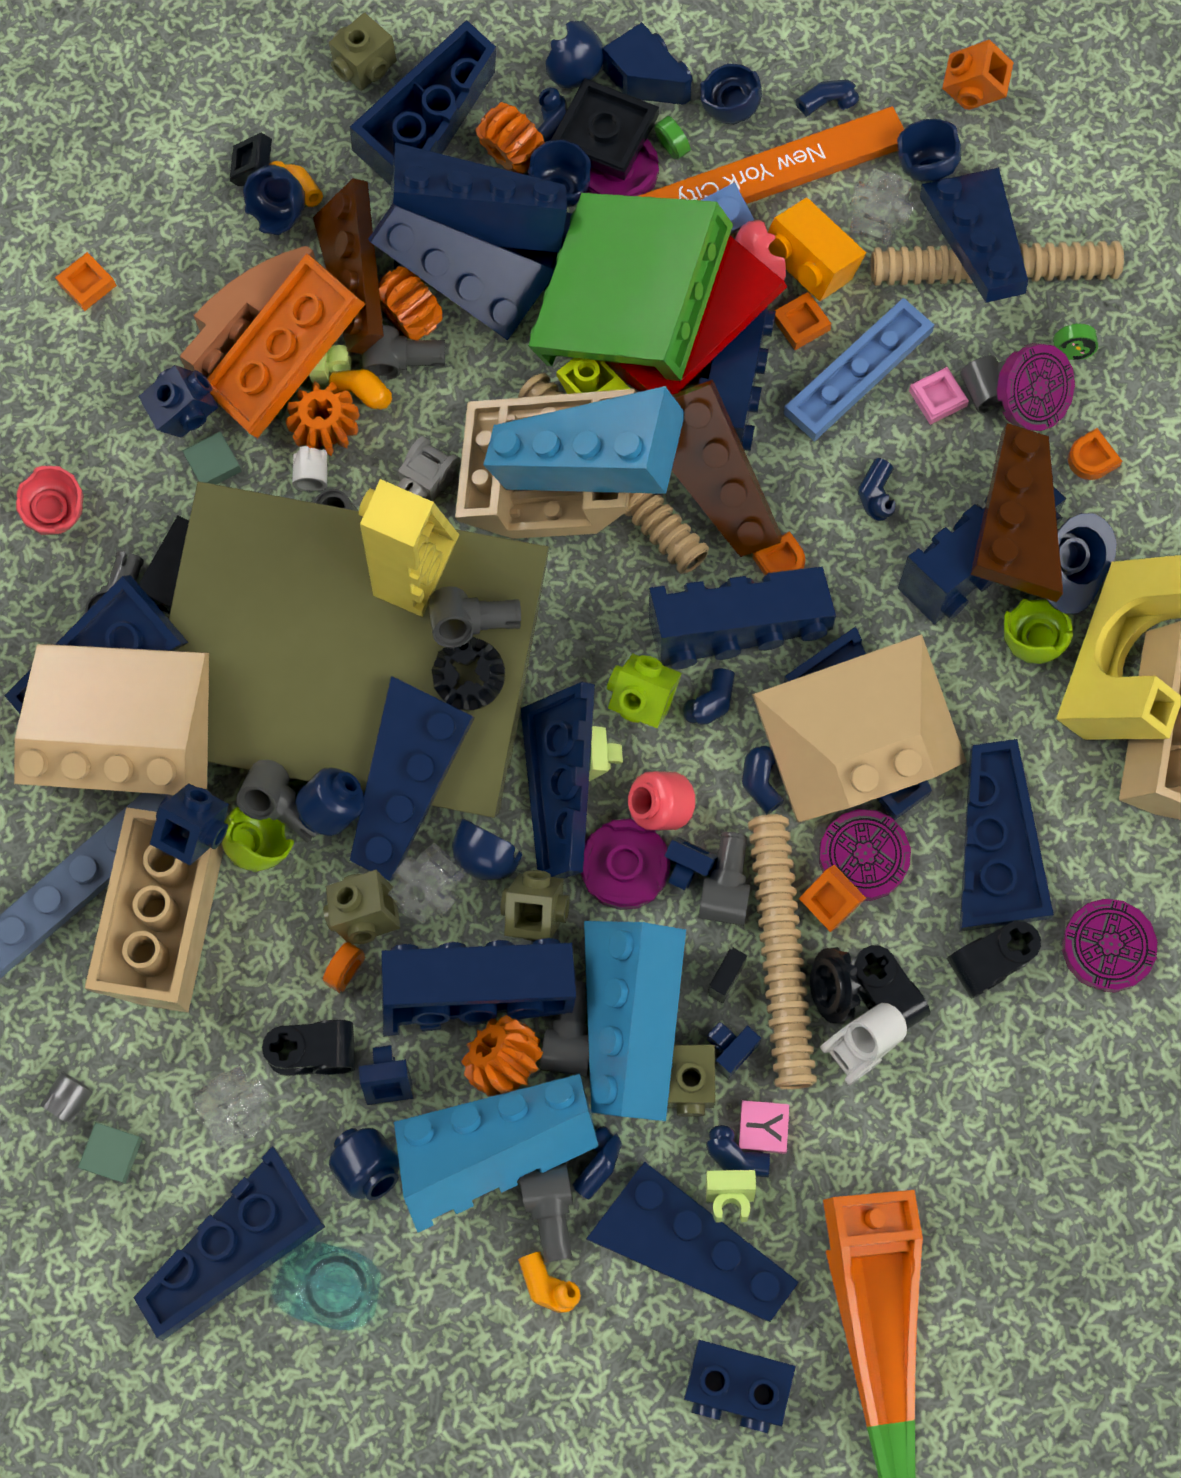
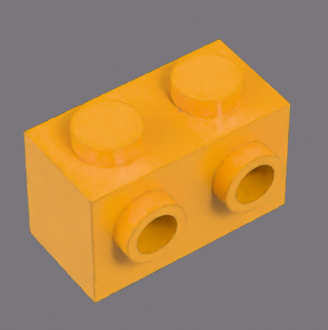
M807 197L774 217L768 233L775 235V240L769 244V252L774 256L783 257L786 270L819 301H822L851 281L867 253Z

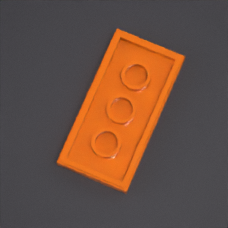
M306 253L207 378L212 386V391L210 392L212 397L249 434L258 439L364 307L365 303L319 262Z

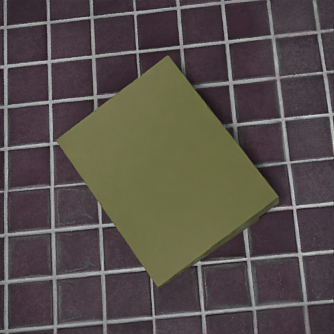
M197 481L169 620L189 642L175 651L209 653L208 762L250 770L253 764L259 760H271L282 765L287 771L289 778L310 781L324 768L333 767L355 776L360 783L361 789L365 792L391 676L445 702L434 689L431 671L438 651L444 647L439 645L433 638L428 606L423 617L373 596L360 522L363 517L359 515V511ZM455 529L459 533V537L434 591L442 587L451 586L462 589L468 598L477 597L479 601L519 599L521 627L520 629L480 630L479 634H473L472 637L488 642L498 651L505 666V681L499 695L487 706L477 710H461L475 718L431 806L495 818L500 812L507 769L510 768L550 547ZM478 657L475 662L472 661L468 666L454 661L452 665L457 668L456 671L461 675L456 690L467 681H472L474 684L477 682L483 686L485 682L480 680V676L475 672L478 666L477 662L481 657Z

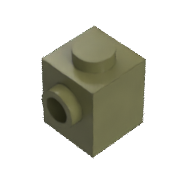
M674 1045L667 1108H677V1116H705V1108H714L715 1045Z

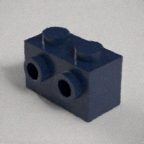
M698 1340L684 1400L693 1402L691 1413L720 1420L722 1411L742 1416L739 1426L768 1434L771 1424L781 1427L783 1425L796 1366Z

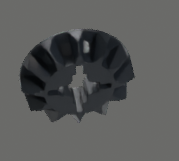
M472 637L468 643L460 647H444L438 651L434 666L431 669L434 689L447 704L460 710H477L487 706L499 695L505 681V666L498 651L488 642ZM478 657H481L477 662L478 666L475 672L480 676L479 679L485 682L483 686L477 682L474 684L472 681H467L456 690L461 675L456 671L457 668L452 665L454 661L468 666L472 661L475 662Z
M838 947L821 950L813 962L810 974V990L813 1001L821 1016L833 1024L844 1023L845 1020L854 1018L855 1007L861 1003L858 996V987L861 984L857 982L856 977L858 967L851 964L849 952L840 951Z

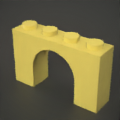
M1181 555L1111 562L1056 717L1059 722L1082 739L1170 738L1181 706V695L1157 676L1123 677V667L1131 647L1144 632L1162 621L1181 618Z

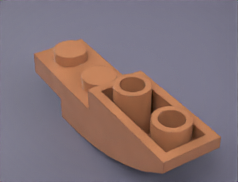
M304 246L265 260L232 280L211 297L194 315L200 333L180 355L184 368L191 371H199L205 377L211 374L307 253L315 259L313 250L308 246Z

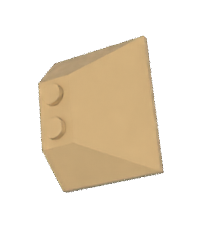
M622 389L468 402L455 514L457 521L512 539L597 534L628 511L629 493L506 490L483 464L494 425L637 393L636 390Z
M922 634L752 694L798 823L845 810L935 778L967 762Z

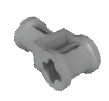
M421 436L411 446L404 463L398 470L400 482L397 486L434 502L439 493L444 491L456 476L461 459L455 454L446 455L431 446V441L428 438Z

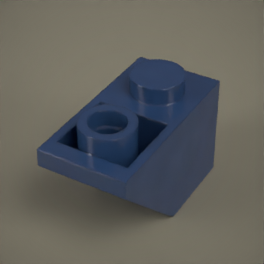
M642 22L603 47V71L622 93L646 101L681 105L691 101L693 78L689 68L682 61L677 62L668 52L662 37L657 33L652 34Z

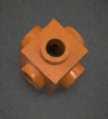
M990 39L953 52L949 55L942 89L964 109L968 110L1006 98L1014 62Z

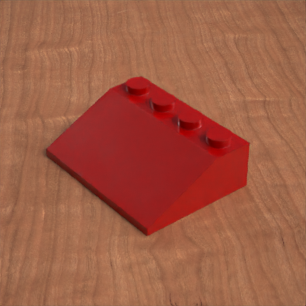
M729 235L682 380H667L654 366L604 362L623 381L640 392L666 386L672 395L676 394L787 288V285L783 279Z

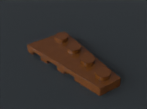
M352 178L313 216V221L326 269L365 303L364 307L343 332L347 351L363 354L384 337L375 246L368 240L373 233L368 181Z
M713 379L673 394V397L684 411V420L672 472L740 557L781 543L782 534Z
M1007 423L1000 436L971 575L1057 602L1063 594L1049 436Z

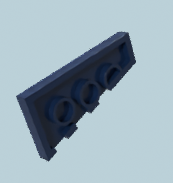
M999 167L921 184L920 199L984 301L988 303L1026 294L1028 277Z
M274 1146L261 1158L263 1162L248 1178L243 1177L232 1189L231 1197L213 1216L209 1214L198 1226V1233L182 1250L177 1249L133 1297L157 1339L164 1341L325 1228L322 1220Z

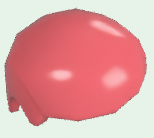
M761 220L748 221L740 228L735 240L781 279L785 280L786 266L784 258L772 255L768 249L769 244L775 240V235L767 232L765 223Z
M60 466L36 467L33 473L19 484L16 495V510L24 524L40 535L62 534L71 529L82 515L84 498L82 489L74 475Z

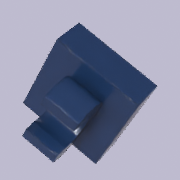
M680 837L672 839L664 857L677 862V865L668 883L686 890L696 872L704 876L710 874L716 864L717 855Z
M719 1022L707 1035L708 1038L706 1040L711 1045H715V1049L721 1053L715 1062V1068L729 1079L759 1046L762 1038L748 1025L736 1037L730 1029Z
M392 1045L374 1047V1064L359 1066L360 1085L366 1104L373 1105L414 1099L412 1079L406 1059L395 1061Z

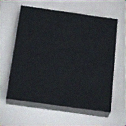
M584 78L551 141L566 140L579 145L588 155L592 168L625 181L659 116V107Z

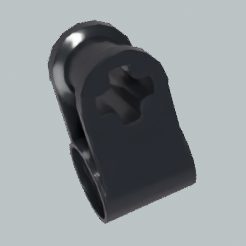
M1014 921L984 938L981 937L967 944L946 959L972 999L984 993L985 989H991L1004 981L1010 974L1026 966L1038 955L1041 948V937L1033 925L1025 921ZM1012 938L1015 941L1022 938L1026 942L1022 953L1019 950L1011 952L1008 949L1007 944Z
M880 945L868 946L863 948L851 961L852 965L858 967L856 977L857 982L861 984L858 987V995L868 1010L880 1003H888L901 1012L907 1029L930 1015V1008L924 996L915 984L909 980L894 958V955L887 948ZM878 963L882 970L877 976L872 974L867 977L863 969L867 964L871 966Z
M326 1020L313 1024L275 1027L267 1033L263 1040V1055L273 1071L284 1076L350 1073L355 1071L353 1022L348 1020ZM290 1041L296 1050L289 1052L288 1060L282 1061L276 1052L283 1049V1042Z

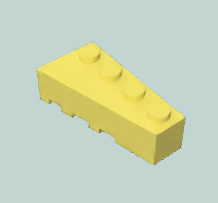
M380 479L375 490L370 488L366 492L359 508V515L363 517L360 522L373 596L423 617L428 606L429 596L434 592L459 537V533L434 502Z

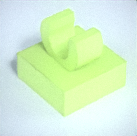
M334 345L328 350L309 374L312 384L316 381L321 389H326L332 372L352 370V358L348 356L347 347L345 345Z
M592 726L589 781L608 772L611 769V763H623L622 745L607 743L605 727Z
M755 1170L707 1171L706 1202H714L712 1213L715 1222H722V1208L728 1203L736 1204L740 1208L741 1222H747L750 1214L749 1202H754L756 1193Z

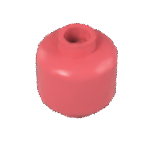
M645 772L638 776L631 785L628 795V807L637 825L646 830H677L685 826L693 816L695 792L689 780L677 772Z

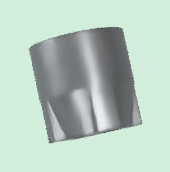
M61 1072L40 1105L62 1121L72 1123L93 1091L69 1074Z

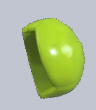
M1023 599L1011 612L1007 610L1004 614V641L1012 654L1026 663L1043 664L1058 658L1072 641L1073 627L1071 619L1067 614L1054 609L1046 599L1030 601Z
M237 807L229 812L224 821L228 825V829L221 842L222 848L233 864L239 868L252 872L273 868L287 857L294 846L293 839H286L285 824L278 819L274 821L270 818L262 820L253 819L245 815Z

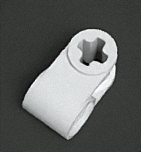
M880 1003L835 1033L820 1046V1049L823 1053L831 1054L847 1075L845 1082L850 1086L882 1061L881 1058L904 1039L907 1033L906 1022L896 1007L888 1003Z

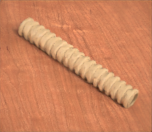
M1087 241L1084 246H1081L1079 242H1073L1071 246H1067L1066 242H1060L1058 247H1054L1052 242L1046 243L1045 247H1041L1039 243H1033L1032 247H1028L1026 243L1019 244L1027 277H1031L1033 282L1039 281L1040 277H1044L1045 281H1052L1054 277H1057L1059 281H1064L1067 276H1070L1072 281L1079 280L1080 276H1083L1085 280H1091L1093 276H1097L1098 280H1104L1107 275H1110L1111 279H1118L1123 271L1124 252L1119 241H1112L1111 245H1107L1106 241H1100L1097 246H1094L1092 241ZM946 245L940 246L939 250H935L934 246H928L926 250H922L920 246H915L913 251H908L907 246H902L900 251H895L894 247H888L887 251H882L881 247H875L871 254V280L875 286H880L882 281H886L888 286L894 285L895 281H900L901 285H907L908 281H913L914 285H919L921 280H926L927 284H933L935 280H939L940 284H946L948 280H952L954 284H959L961 279H965L966 283H973L952 249L948 250Z
M545 373L533 376L523 385L518 398L565 393L559 392L558 385L554 382L550 383V377ZM629 493L628 511L624 514L628 517L633 516L632 523L636 526L641 525V532L646 536L650 535V542L653 545L659 544V552L663 555L668 554L667 560L671 564L677 563L676 570L680 574L691 572L698 567L709 551V546L706 543H699L700 537L698 534H691V527L686 523L681 524L682 517L679 514H672L673 508L669 504L663 505L664 498L661 495ZM696 559L698 560V562L694 566L687 569L690 563H692Z
M768 814L753 818L748 822V829L753 831L749 840L752 845H755V848L751 849V857L756 859V862L752 864V869L758 873L754 877V885L759 887V890L755 892V898L761 902V904L757 905V913L762 915V918L758 920V927L764 931L759 936L760 941L765 943V947L761 948V955L766 957L767 960L762 964L763 970L768 971V975L764 977V984L769 985V990L766 991L765 995L766 999L771 1000V1004L767 1006V1013L772 1014L773 1018L768 1021L769 1028L774 1029V1033L770 1035V1042L775 1043L776 1047L771 1051L772 1057L777 1058V1063L773 1064V1071L777 1072L779 1078L774 1080V1083L780 1089H801L815 1084L817 1076L811 1074V1069L815 1068V1061L810 1060V1054H813L814 1048L808 1045V1040L812 1039V1032L806 1028L811 1021L809 1016H805V1011L809 1009V1003L803 1000V997L807 995V988L802 986V982L806 980V975L800 972V968L804 966V959L799 958V953L803 951V947L797 943V939L801 938V931L796 929V925L799 924L800 920L799 916L794 915V911L798 909V902L793 901L792 898L797 894L796 888L791 886V883L795 881V875L790 872V869L793 868V860L788 858V855L792 853V847L786 843L791 838L790 832L785 830L789 826V819L778 814Z

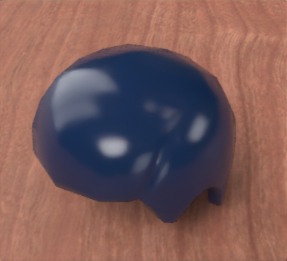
M583 20L566 23L568 32L566 37L561 40L553 39L551 41L552 49L545 61L546 74L560 88H579L584 78L592 80L604 63L603 44L597 34Z
M727 63L712 70L708 77L700 83V100L706 113L718 123L733 125L748 120L760 105L762 98L760 78L756 71H751L750 68L744 65Z
M923 119L908 125L898 136V156L901 167L905 174L913 180L921 182L941 180L953 174L961 161L962 147L956 126L950 122L941 119Z
M566 140L547 141L532 153L528 176L566 185L567 208L574 207L578 203L581 193H586L589 188L591 161L577 144Z
M264 165L248 176L243 187V196L246 204L245 212L246 214L253 215L258 220L259 231L262 233L281 235L290 230L297 223L305 208V192L302 185L284 167Z
M462 819L452 842L455 861L467 874L480 880H501L510 877L516 871L522 857V852L520 851L516 858L514 857L515 847L513 844L466 819Z

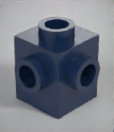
M177 365L161 372L156 381L138 396L156 430L180 438L190 431L201 427L206 422L207 417L218 408L210 393L212 386L208 379L199 371H191Z
M188 783L175 795H168L161 802L156 813V822L150 845L191 865L208 849H216L223 841L228 829V825L224 823L229 804L213 796L206 789L195 787Z

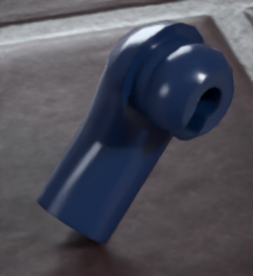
M848 79L822 81L797 98L795 102L797 108L807 117L827 102L835 99L838 102L839 108L843 110L848 109L858 103L859 94L854 89L856 85Z
M549 87L544 89L538 98L539 104L542 106L541 111L544 122L537 130L543 135L544 142L551 141L568 109L564 96L560 95L557 89Z
M882 458L874 459L858 487V495L866 514L877 521L887 519L896 510L895 500H889L890 496L886 494L883 488L894 467Z
M714 669L710 691L696 699H689L685 702L683 706L684 718L689 723L705 725L724 716L730 708L735 673L729 669Z
M761 746L751 749L746 755L742 784L744 789L768 815L781 806L784 800L769 783L773 764H776L771 747Z
M718 1125L710 1130V1140L706 1143L708 1154L723 1170H755L756 1177H769L770 1153L742 1151L737 1143L734 1142V1130L728 1126Z
M600 1126L595 1131L598 1147L593 1150L598 1154L572 1183L574 1189L588 1200L594 1196L612 1175L622 1145L618 1134L613 1135L605 1126Z

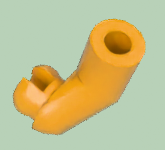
M273 161L269 164L284 167L300 182L305 192V204L308 207L317 206L322 201V191L303 167L292 164L285 165L282 161Z
M365 369L334 371L330 375L329 384L331 382L336 384L339 392L345 390L353 392L371 409L382 410L391 404V391L386 388L385 384L372 371Z
M540 1251L518 1259L530 1298L535 1304L557 1313H564L573 1310L579 1303L581 1298L579 1287L572 1281L565 1282L549 1276Z

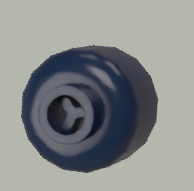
M333 767L320 770L298 792L296 798L297 811L302 824L311 832L326 836L340 834L362 813L365 805L363 790L357 778L348 772Z
M351 1128L343 1132L335 1140V1149L331 1153L329 1167L349 1196L355 1199L367 1198L370 1201L376 1200L387 1194L395 1186L399 1178L397 1173L400 1168L398 1154L380 1131L374 1128H362L360 1130Z

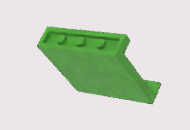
M581 193L576 210L571 215L570 227L563 247L558 252L557 264L552 279L544 292V302L537 322L532 327L528 346L547 366L553 367L556 356L654 366L665 379L681 381L733 226L732 222L717 201Z

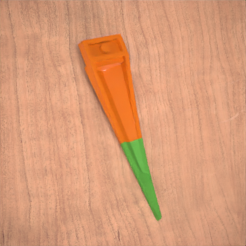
M915 1190L839 1196L824 1199L823 1204L830 1250H826V1255L878 1477L916 1478L915 1372L923 1236Z

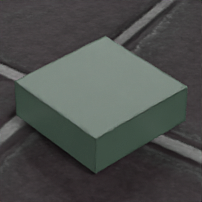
M221 431L182 450L199 482L218 484L242 472Z
M95 1122L78 1168L126 1184L143 1138Z

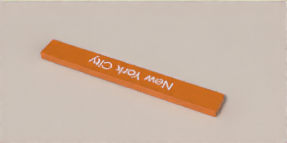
M891 106L639 195V197L702 200L735 182L744 201L748 204L898 151L897 140L904 127L894 107Z

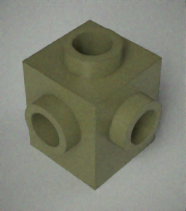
M365 12L347 27L339 29L333 39L329 41L333 60L331 62L332 69L342 81L348 82L350 80L361 91L372 82L380 80L386 74L388 68L397 61L393 37Z
M377 870L364 874L348 875L342 881L326 886L328 904L323 908L326 924L332 932L338 933L346 942L365 944L373 941L376 936L401 929L396 890Z
M529 870L523 874L519 873L511 886L504 888L501 897L500 911L501 915L505 916L504 936L523 938L530 941L552 938L559 925L567 922L569 915L570 896L563 895L564 878L551 877L550 873L541 870Z

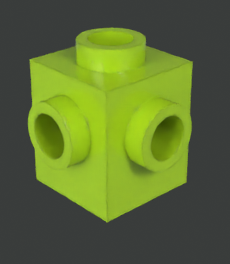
M632 653L623 667L616 665L611 673L607 690L613 693L608 709L619 713L621 717L630 722H642L658 728L670 710L682 673L663 666L654 657L647 655L639 656Z

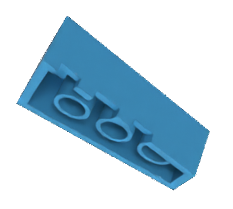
M663 386L493 426L483 465L506 490L666 494L684 420V411L667 387Z
M584 921L591 1113L666 1121L686 929L645 922Z
M580 1074L394 1122L403 1197L417 1233L433 1226L432 1219L450 1210H454L455 1214H458L473 1207V1199L496 1188H499L502 1193L517 1186V1181L520 1177L536 1169L544 1173L598 1147L592 1114Z

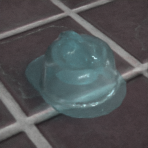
M305 1241L287 1254L271 1287L274 1301L282 1311L296 1319L331 1329L352 1330L364 1326L375 1316L381 1273L369 1258L357 1252L321 1242Z

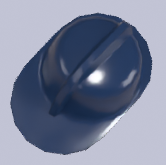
M1080 513L1070 517L1057 529L1063 594L1057 602L1046 600L1054 609L1064 614H1076L1088 608L1108 574L1111 562H1114L1116 557L1117 541L1114 531L1104 518L1094 513Z

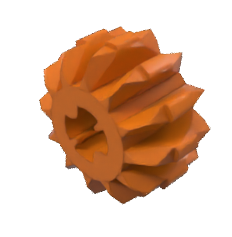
M500 102L495 108H491L483 116L481 123L475 129L480 144L488 151L487 154L491 155L497 164H501L506 170L524 174L529 169L530 158L534 150L545 143L543 135L535 128V124L530 122L526 114L520 113L515 106Z
M398 266L395 270L389 271L380 278L378 285L381 310L386 314L388 320L395 325L397 330L401 331L407 338L419 340L436 329V325L443 320L442 307L438 304L437 298L430 292L428 286L421 281L420 277L407 268Z
M314 381L312 385L313 391L307 393L298 388L297 397L299 401L288 402L287 410L290 416L287 417L286 425L288 431L294 433L293 439L297 446L307 445L309 448L316 449L324 446L327 454L332 456L334 451L333 444L338 443V445L347 449L349 445L347 436L357 435L359 429L355 421L359 419L360 414L358 407L352 404V396L347 390L339 392L337 385L333 382L325 390H321L319 383Z
M508 1015L501 1017L499 1020L490 1019L484 1030L477 1029V1037L466 1045L469 1052L461 1061L465 1066L464 1076L471 1085L487 1096H496L515 1091L520 1085L527 1086L528 1077L539 1070L535 1063L544 1053L539 1047L540 1039L525 1023L522 1024L517 1019H513Z

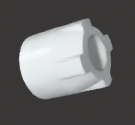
M303 446L293 455L292 486L300 491L324 490L327 487L326 450Z

